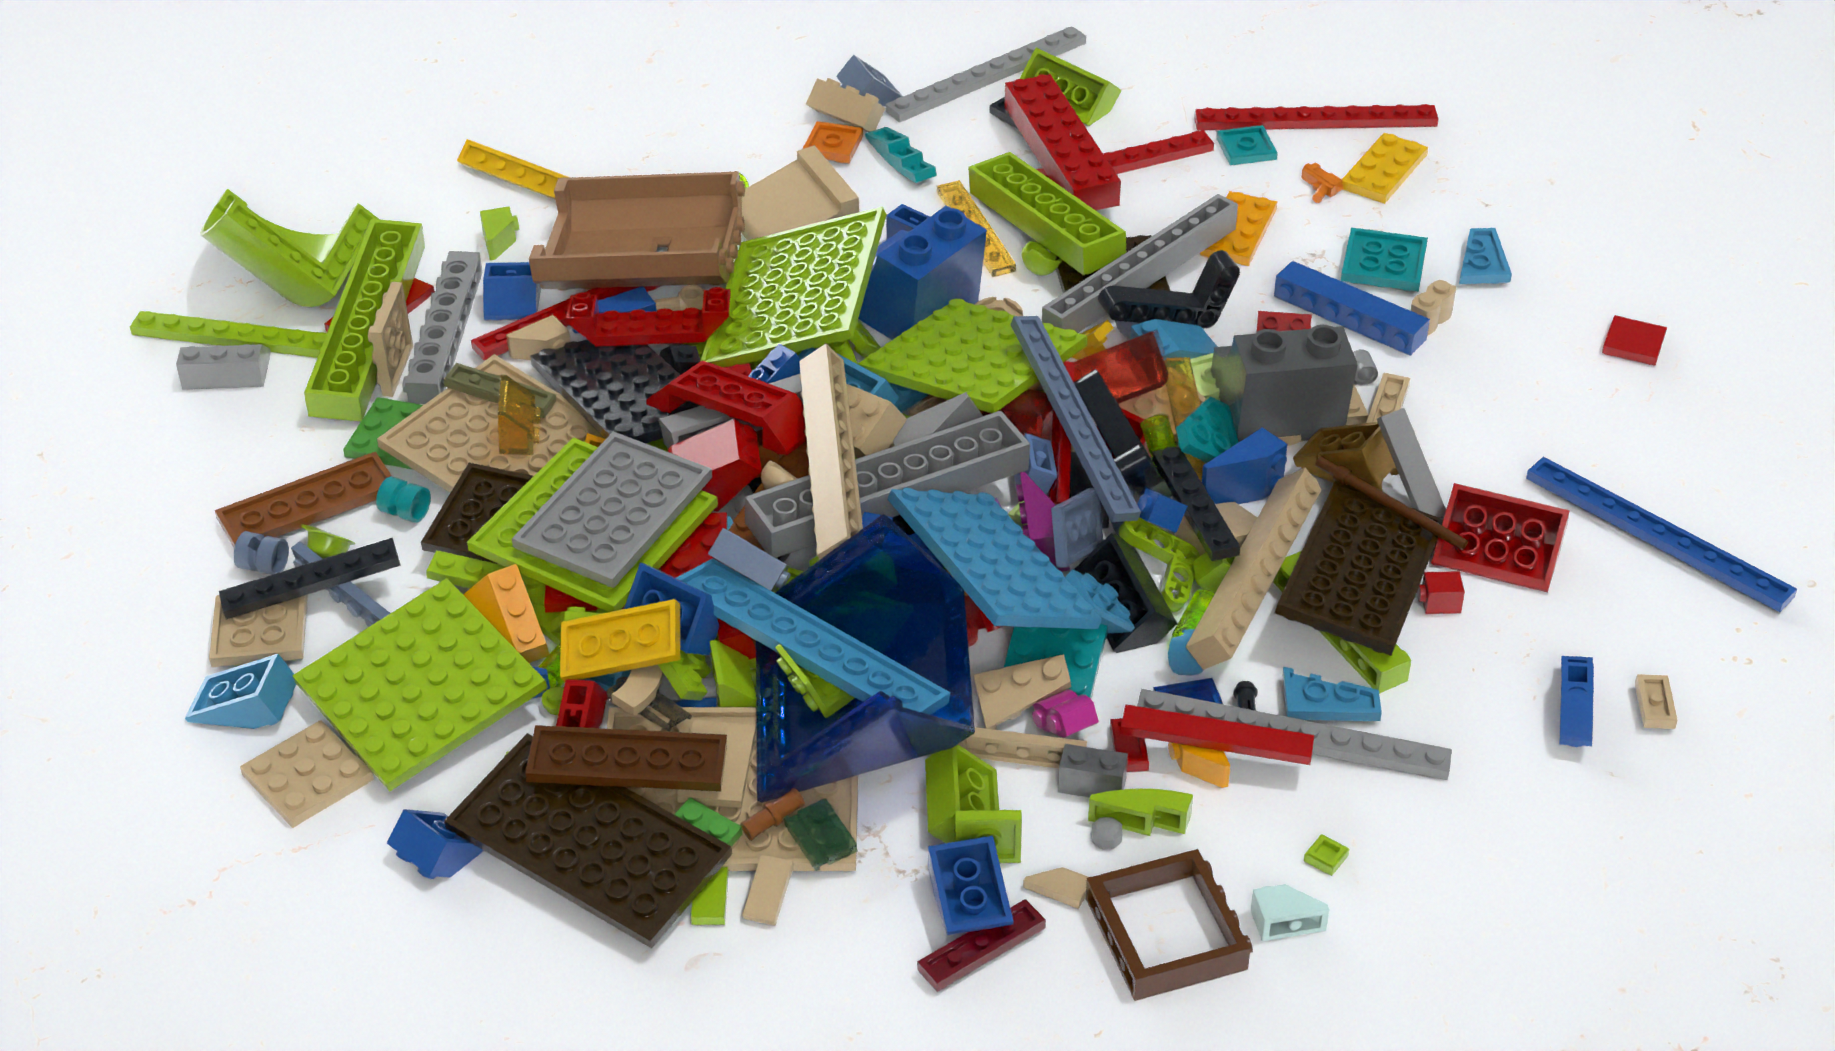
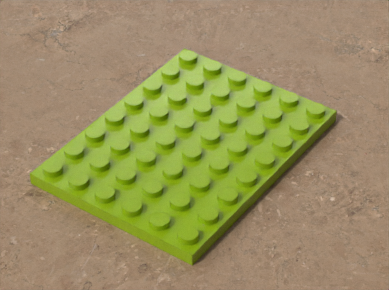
M883 206L741 242L738 258L734 262V273H730L728 284L725 288L731 289L729 317L708 338L700 361L703 360L720 367H729L736 364L742 365L757 360H764L779 343L797 353L800 350L820 348L824 344L845 342L853 338L887 216Z

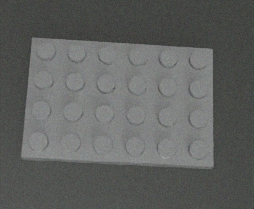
M613 431L512 538L513 548L614 588L712 478V469Z

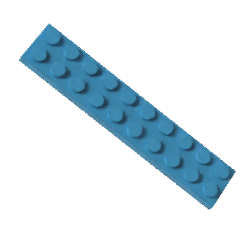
M714 558L676 578L710 594L714 604V616L776 652L775 647L781 644L794 662L802 668L809 670L826 682L833 684L909 729L949 703L950 692Z

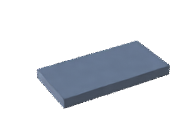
M1088 488L1051 508L1057 568L1068 567L1091 553L1104 540L1100 499L1094 488Z

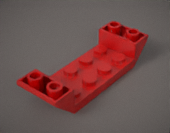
M713 287L709 290H704L702 310L694 307L677 311L663 308L652 312L637 309L626 313L611 310L600 314L597 294L580 292L570 295L566 323L595 346L705 342L729 317L731 289Z
M703 360L646 400V405L668 413L684 402L691 401L707 409L727 414L729 417L738 418L754 426L763 427V448L780 455H789L807 441L804 432L806 429L803 416L804 405L796 393Z

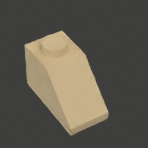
M553 315L506 335L509 356L512 359L531 360L530 355L539 353L542 349H558L564 347L565 343L571 342L569 330Z

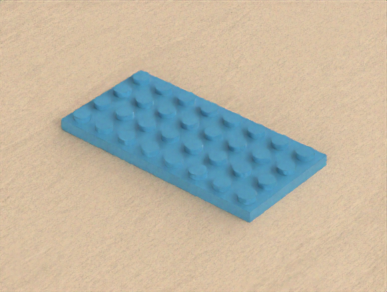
M912 488L890 490L887 500L994 626L1099 628L1102 618L1093 609V606L1078 593L1076 587L1068 582L1063 573L1049 561L1048 556L1039 550L1035 542L1029 539L1028 536L1023 535L1022 528L1009 517L1008 512L1000 507L992 495L980 492L978 495L966 494L962 491L945 493L935 489H930L929 491H917Z

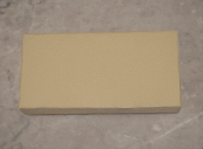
M761 854L742 914L744 919L776 926L794 868L792 860Z

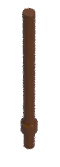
M1322 456L1317 459L1315 466L1332 475L1333 480L1353 487L1463 551L1466 548L1468 540L1353 475L1352 470L1343 465L1337 466Z

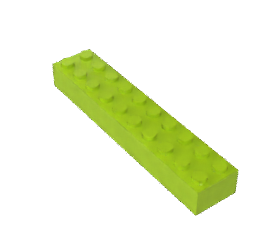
M371 219L304 391L308 417L360 422L364 418L377 382L376 376L378 371L377 364H374L372 360L374 349L373 343H370L368 339L369 328L375 323L376 311L381 308L383 294L388 292L391 282L402 283L406 302L425 249L422 223Z

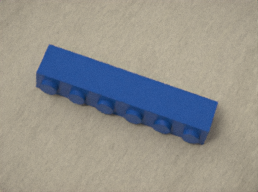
M1291 261L1276 275L1274 297L1409 356L1427 340L1429 318L1295 261Z

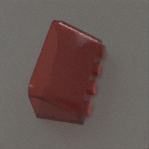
M1158 329L1073 362L1074 382L1092 370L1097 369L1118 404L1161 388L1169 379V369Z

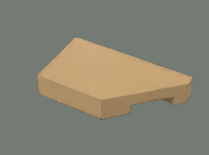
M1061 867L1026 876L1023 880V888L1079 909L1086 898V880L1088 876Z

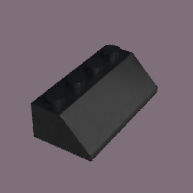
M1114 533L1109 534L1073 569L1083 575L1085 573L1090 574L1102 585L1105 583L1111 585L1118 593V601L1130 612L1129 619L1135 627L1132 632L1107 633L1106 638L1114 652L1119 653L1157 644L1178 624L1136 548Z

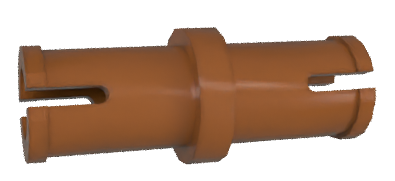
M792 788L791 791L772 803L768 801L763 804L762 810L747 820L740 822L742 831L752 841L756 836L773 825L775 827L783 823L782 819L800 807L805 806V801L798 790Z

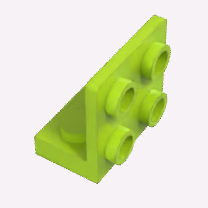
M781 644L775 647L781 656L776 660L787 676L792 674L788 677V680L794 689L802 695L806 693L803 699L813 712L818 709L827 719L855 698L802 667L799 668Z

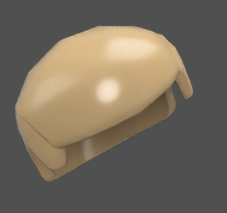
M769 461L761 472V480L765 490L797 479L772 461Z

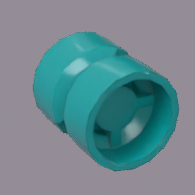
M392 476L382 482L376 497V505L379 511L399 516L413 523L420 522L426 516L431 503V494L428 488L413 483L408 484L407 481Z

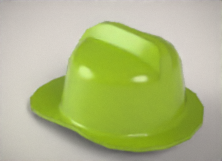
M301 524V527L308 531L307 547L322 559L347 552L351 545H355V542L349 539L339 537L316 527Z

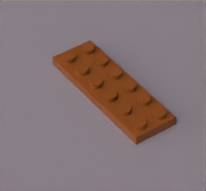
M375 451L214 511L219 524L235 548L238 537L244 531L262 534L264 537H279L302 528L301 524L311 525L375 501L382 482L392 475Z

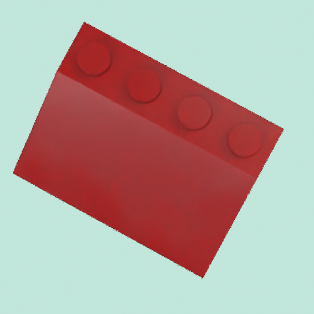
M1454 483L1442 526L1468 540V544L1462 551L1438 537L1431 564L1548 593L1566 533L1570 510Z

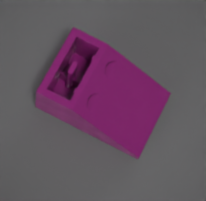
M1020 472L1022 484L1016 485L1018 502L1024 501L1019 503L1021 523L1028 524L1022 525L1023 535L1033 540L1039 550L1048 556L1049 561L1056 567L1051 508L1056 505L1025 472ZM1070 565L1068 567H1058L1057 569L1061 572L1070 571Z

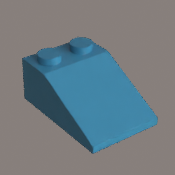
M1153 319L1131 326L1130 353L1151 378L1170 369L1175 371L1176 363L1211 354L1214 352V347H1218L1202 327L1197 325Z
M275 654L208 675L200 686L185 719L190 723L250 729L274 725L282 719L283 712L293 696V691L297 685L292 677L294 673L280 655Z

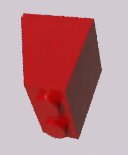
M735 419L671 445L668 448L669 453L712 469V478L701 490L717 496L718 506L714 509L716 512H719L762 471L756 431L751 426L744 425Z

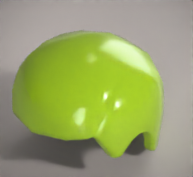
M1028 242L1021 252L1025 267L1032 273L1040 276L1053 273L1062 262V259L1056 261V255L1048 252L1038 242Z

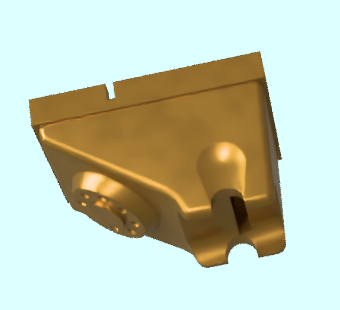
M1378 422L1320 428L1293 456L1296 467H1301V469L1306 467L1309 473L1332 483L1335 482L1333 476L1315 466L1320 456L1337 466L1343 465L1352 470L1353 475L1383 491L1382 481L1389 473L1391 476L1399 474Z

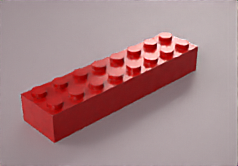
M1042 74L1037 77L1006 82L1004 107L1049 179L1094 210L1120 206V178L1051 74Z

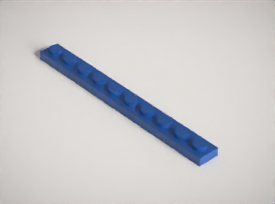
M1544 456L1527 471L1526 479L1778 612H1781L1796 596L1797 588Z

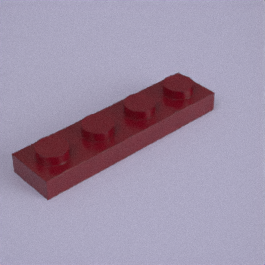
M1025 898L1010 907L1014 921L1013 925L967 932L917 961V970L938 992L1045 929L1046 919Z

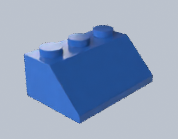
M640 563L624 609L676 599L680 604V650L686 653L710 655V641L715 640L719 630L718 619L714 616L712 596L645 563Z

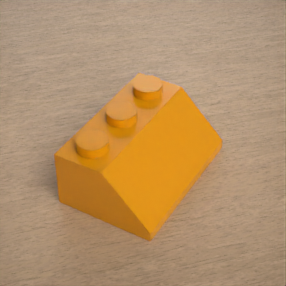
M517 564L487 574L463 594L528 663L550 656L547 643Z

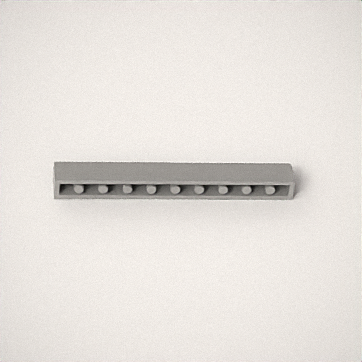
M1220 194L1210 198L1042 307V323H1050L1055 327L1072 329L1079 333L1107 314L1098 301L1099 293L1105 287L1114 285L1146 289L1236 229L1238 204Z

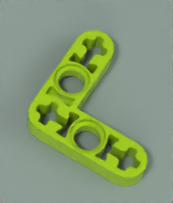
M1140 517L1135 521H1124L1119 527L1120 537L1128 544L1167 564L1160 593L1170 611H1179L1190 596L1195 578L1193 561L1200 557L1198 550L1190 543ZM1153 539L1160 541L1165 548L1156 545ZM1173 572L1179 573L1185 581L1176 578ZM1173 590L1177 591L1174 597L1172 593Z

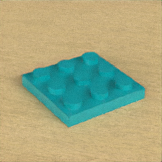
M1351 227L1341 281L1419 292L1428 237Z
M1100 624L1098 629L1014 626L1004 667L1064 654L1071 680V687L1066 690H1072L1078 696L1083 694L1092 699L1108 633V625Z

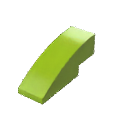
M1122 789L1092 794L1089 798L1088 821L1095 822L1100 817H1113L1122 824V829L1151 836L1153 827L1185 834L1192 815L1193 794L1162 789Z

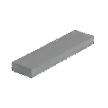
M1405 408L1377 418L1412 507L1439 518L1445 516L1446 508Z

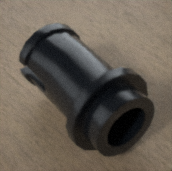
M1250 681L1237 683L1233 690V696L1237 699V707L1256 711L1255 698L1258 696L1257 688Z

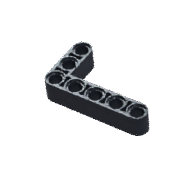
M1218 250L1208 258L1192 293L1113 285L1105 287L1099 293L1098 301L1108 316L1115 321L1143 323L1158 319L1197 325L1205 329L1212 327L1218 321L1239 278L1240 268L1226 251Z
M1094 369L1074 382L1075 387L1115 455L1114 461L1128 483L1140 495L1144 486L1151 489L1163 482L1161 474L1098 370Z

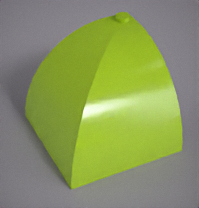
M227 188L204 222L200 236L285 299L300 306L315 307L329 302L336 296L355 262L371 219L379 218L357 203L351 210L339 233H303L279 226L262 218L247 207L248 203Z

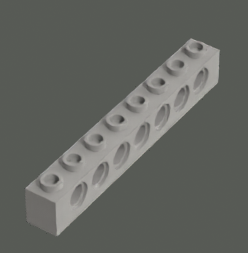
M449 251L446 261H442L441 276L436 279V291L431 294L430 309H426L425 324L420 327L419 342H415L414 357L409 360L408 375L403 378L402 388L403 392L407 393L409 403L426 404L447 388L444 387V378L454 366L483 273L480 252Z

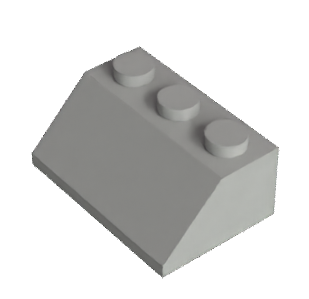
M250 344L180 347L176 367L182 390L264 387L271 350L264 345Z

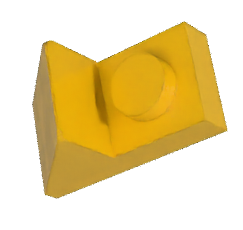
M1108 319L1080 333L1087 335V346L1071 358L1095 367L1108 356L1109 352L1103 343L1108 340L1106 335L1114 328Z

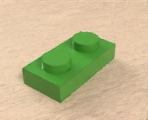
M690 797L674 814L731 847L743 834L742 826Z

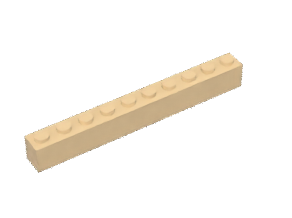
M824 344L799 361V378L802 384L801 397L804 405L803 416L806 426L804 432L807 437L808 448L806 452L809 458L808 472L811 479L810 492L812 494V512L815 520L816 554L823 563H828L833 569L838 571L866 554L844 360L827 344Z
M1306 467L1277 481L1240 548V556H1236L1188 641L1186 648L1203 670L1232 659L1322 489L1317 479L1309 473Z

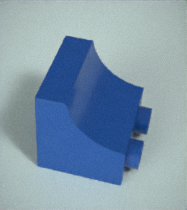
M946 205L908 232L902 229L877 248L858 319L893 340L919 321L932 315L935 310L947 306L952 299H963L967 303L976 304L979 301L987 229L968 219L962 211Z

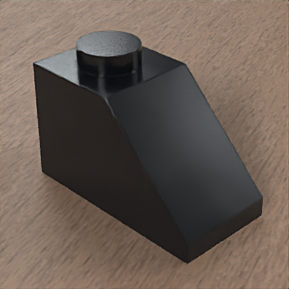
M686 344L669 345L660 350L659 354L681 375L701 360L697 347Z

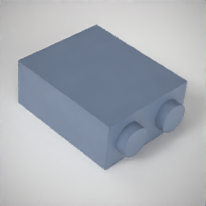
M725 528L721 530L708 552L710 556L774 593L777 588L783 590L791 576L787 572L789 569L787 564Z

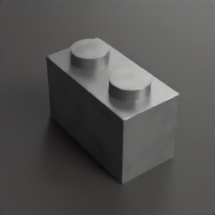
M1065 744L1059 765L1058 792L1090 798L1092 794L1124 789L1127 776L1128 754Z

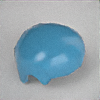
M1195 629L1182 630L1183 635L1173 637L1170 641L1168 662L1175 674L1194 676L1204 671L1186 648Z

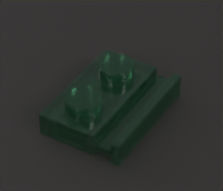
M826 798L798 810L797 814L789 817V815L784 817L786 828L815 871L820 870V866L826 863L828 865L833 864L857 852V843Z

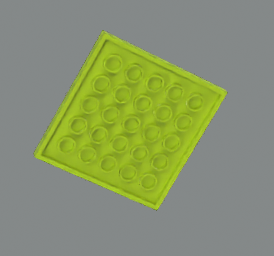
M963 299L950 300L947 306L935 310L932 315L919 321L916 325L904 331L901 335L858 363V365L886 379L887 382L946 400L967 392L978 409L990 413L999 411L1039 381L1011 327V322L1015 315H1011L1006 311L989 309L984 305L967 303ZM1043 323L1062 362L1067 361L1087 346V335L1076 333L1072 329H1062L1050 323Z
M573 437L467 541L468 550L505 567L517 564L520 573L607 612L618 611L626 604L640 563H645L658 570L718 506L717 496L700 490L614 588L513 548L512 538L598 448Z
M448 578L292 675L297 686L389 792L548 688L545 679Z

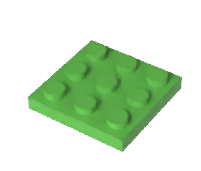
M377 397L343 448L344 456L356 459L376 451L385 465L412 469L379 448L377 438L423 405Z

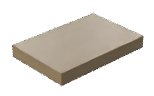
M693 719L690 733L727 735L721 792L678 790V803H685L690 797L703 805L742 808L755 742L756 724Z

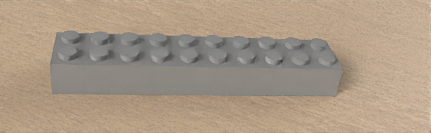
M998 411L855 460L861 516H863L864 512L890 517L900 515L887 500L891 489L903 490L904 488H912L917 491L935 489L945 493H953L954 491L966 492L1028 470L1030 443L1004 413ZM810 475L745 497V524L765 551L775 558L817 544L814 533L815 520L812 512L813 500L810 492Z

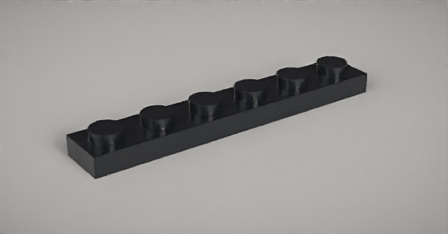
M1167 447L1162 450L1153 451L1152 461L1175 500L1188 506L1184 515L1211 561L1240 556L1239 543L1180 447Z
M392 537L218 592L222 610L227 620L401 566Z

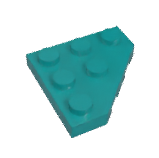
M1211 396L1203 401L1176 427L1178 445L1181 451L1202 460L1204 463H1208L1239 443L1229 405Z

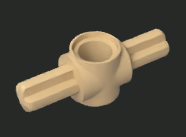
M698 285L684 286L678 292V297L655 299L656 310L668 308L672 311H677L690 307L702 310L704 289Z

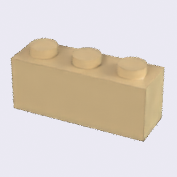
M819 78L816 79L806 102L807 106L854 127L863 128L864 131L871 132L876 130L885 110V107L878 103L879 98L866 93L865 97L859 95V90L848 85L845 89L839 87V82L827 78L826 81Z

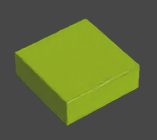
M1321 834L1305 853L1304 862L1333 876L1349 856L1350 848Z

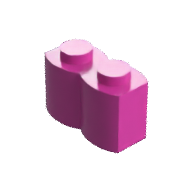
M1065 690L1033 704L1034 711L1032 716L1036 726L1062 738L1099 723L1092 699L1083 694L1078 696L1072 690Z

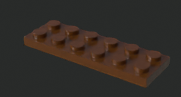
M535 725L525 773L526 782L721 792L727 750V735Z

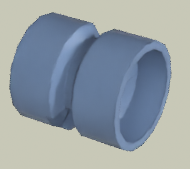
M248 531L241 533L234 548V563L237 568L251 571L258 570L260 573L270 575L282 572L286 567L289 556V546L285 539L272 536L264 537L262 534Z

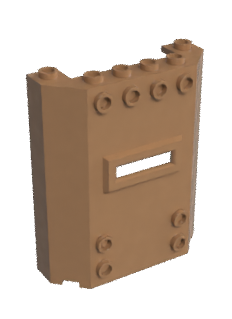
M739 171L558 178L554 189L558 215L546 248L544 245H533L529 256L533 282L540 284L542 289H558L563 291L574 288L590 290L605 287L699 284L717 286L728 284L730 273H734V259L738 258L737 245H741V232L745 231V220L742 216V196H745L744 181H740ZM658 247H668L666 252H656Z

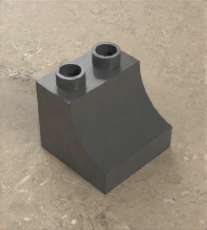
M1321 324L1304 330L1279 332L1272 329H1263L1255 334L1234 335L1232 346L1214 347L1211 373L1213 378L1216 379V388H1219L1220 401L1229 405L1238 442L1261 428L1266 429L1276 437L1301 435V441H1308L1320 428L1346 425L1358 364L1344 327Z

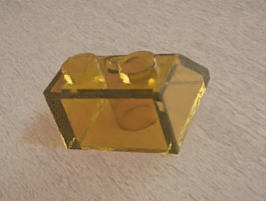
M500 375L498 401L499 454L534 455V443H540V427H535V424H541V407H536L535 395L509 376Z

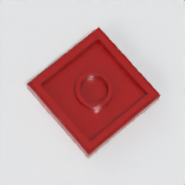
M1614 315L1602 353L1656 366L1667 327Z

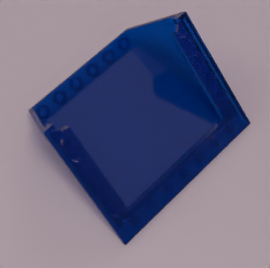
M882 514L775 592V594L950 692L948 704L929 715L904 708L902 700L895 696L890 697L880 690L864 702L854 698L834 714L825 718L819 709L813 712L803 699L806 693L802 695L794 689L788 680V677L792 674L787 676L776 661L781 656L776 651L756 641L757 801L761 803L782 797L791 791L792 788L801 792L947 750L975 733L964 589L888 516Z

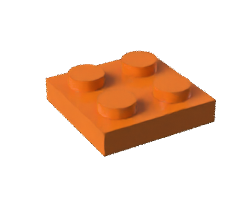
M816 121L803 149L815 145L827 160L850 163L863 138V128Z

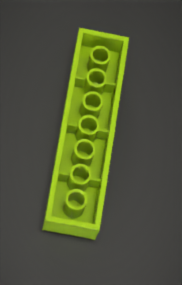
M1007 152L968 167L970 194L1081 274H1091L1126 253L1125 230L1013 153Z

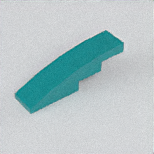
M888 127L865 133L866 139L894 169L911 181L917 183L937 176L936 166L923 160L922 151L910 146L908 136Z

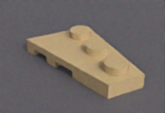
M1064 654L973 674L986 729L993 730L997 729L996 726L1004 721L1017 718L1021 715L1022 711L1033 706L1034 703L1071 687Z

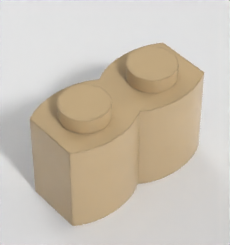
M1434 281L1427 287L1426 292L1418 294L1412 300L1410 311L1430 319L1428 335L1436 331L1438 324L1446 322L1452 316L1456 286L1449 284L1447 281Z

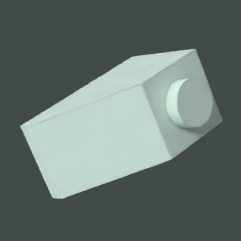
M1281 884L1253 889L1250 911L1261 940L1268 941L1327 931L1330 909L1328 904L1289 885Z

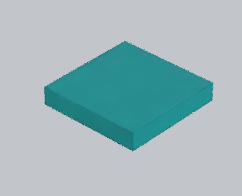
M1263 125L1217 131L1216 139L1230 166L1277 160L1278 152Z

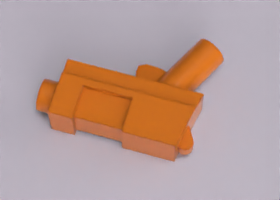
M1307 163L1304 165L1301 178L1311 184L1312 188L1316 190L1312 197L1314 202L1320 203L1325 195L1331 198L1343 190L1342 179L1332 172H1326L1318 163Z

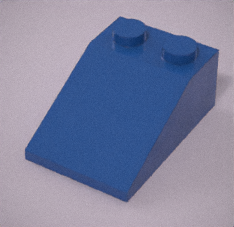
M1261 428L1203 465L1202 484L1214 504L1228 502L1243 504L1264 500L1270 496L1277 481L1284 477L1288 444L1266 429Z
M993 836L928 846V871L934 897L947 935L1013 925L1012 912Z

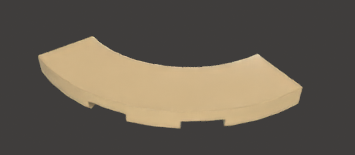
M658 664L632 669L624 685L612 693V703L632 716L644 710L654 700L656 691L660 684H662L663 672Z

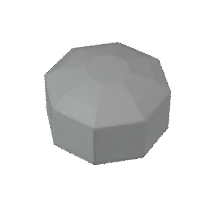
M1100 817L1092 824V842L1099 848L1114 849L1122 843V824L1113 817Z

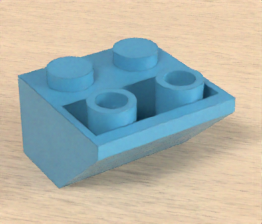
M1073 569L1065 576L1068 582L1077 588L1078 593L1093 606V609L1102 618L1100 624L1108 625V633L1132 632L1135 629L1129 619L1130 612L1118 601V593L1111 585L1107 583L1102 585L1090 574L1085 573L1083 575Z

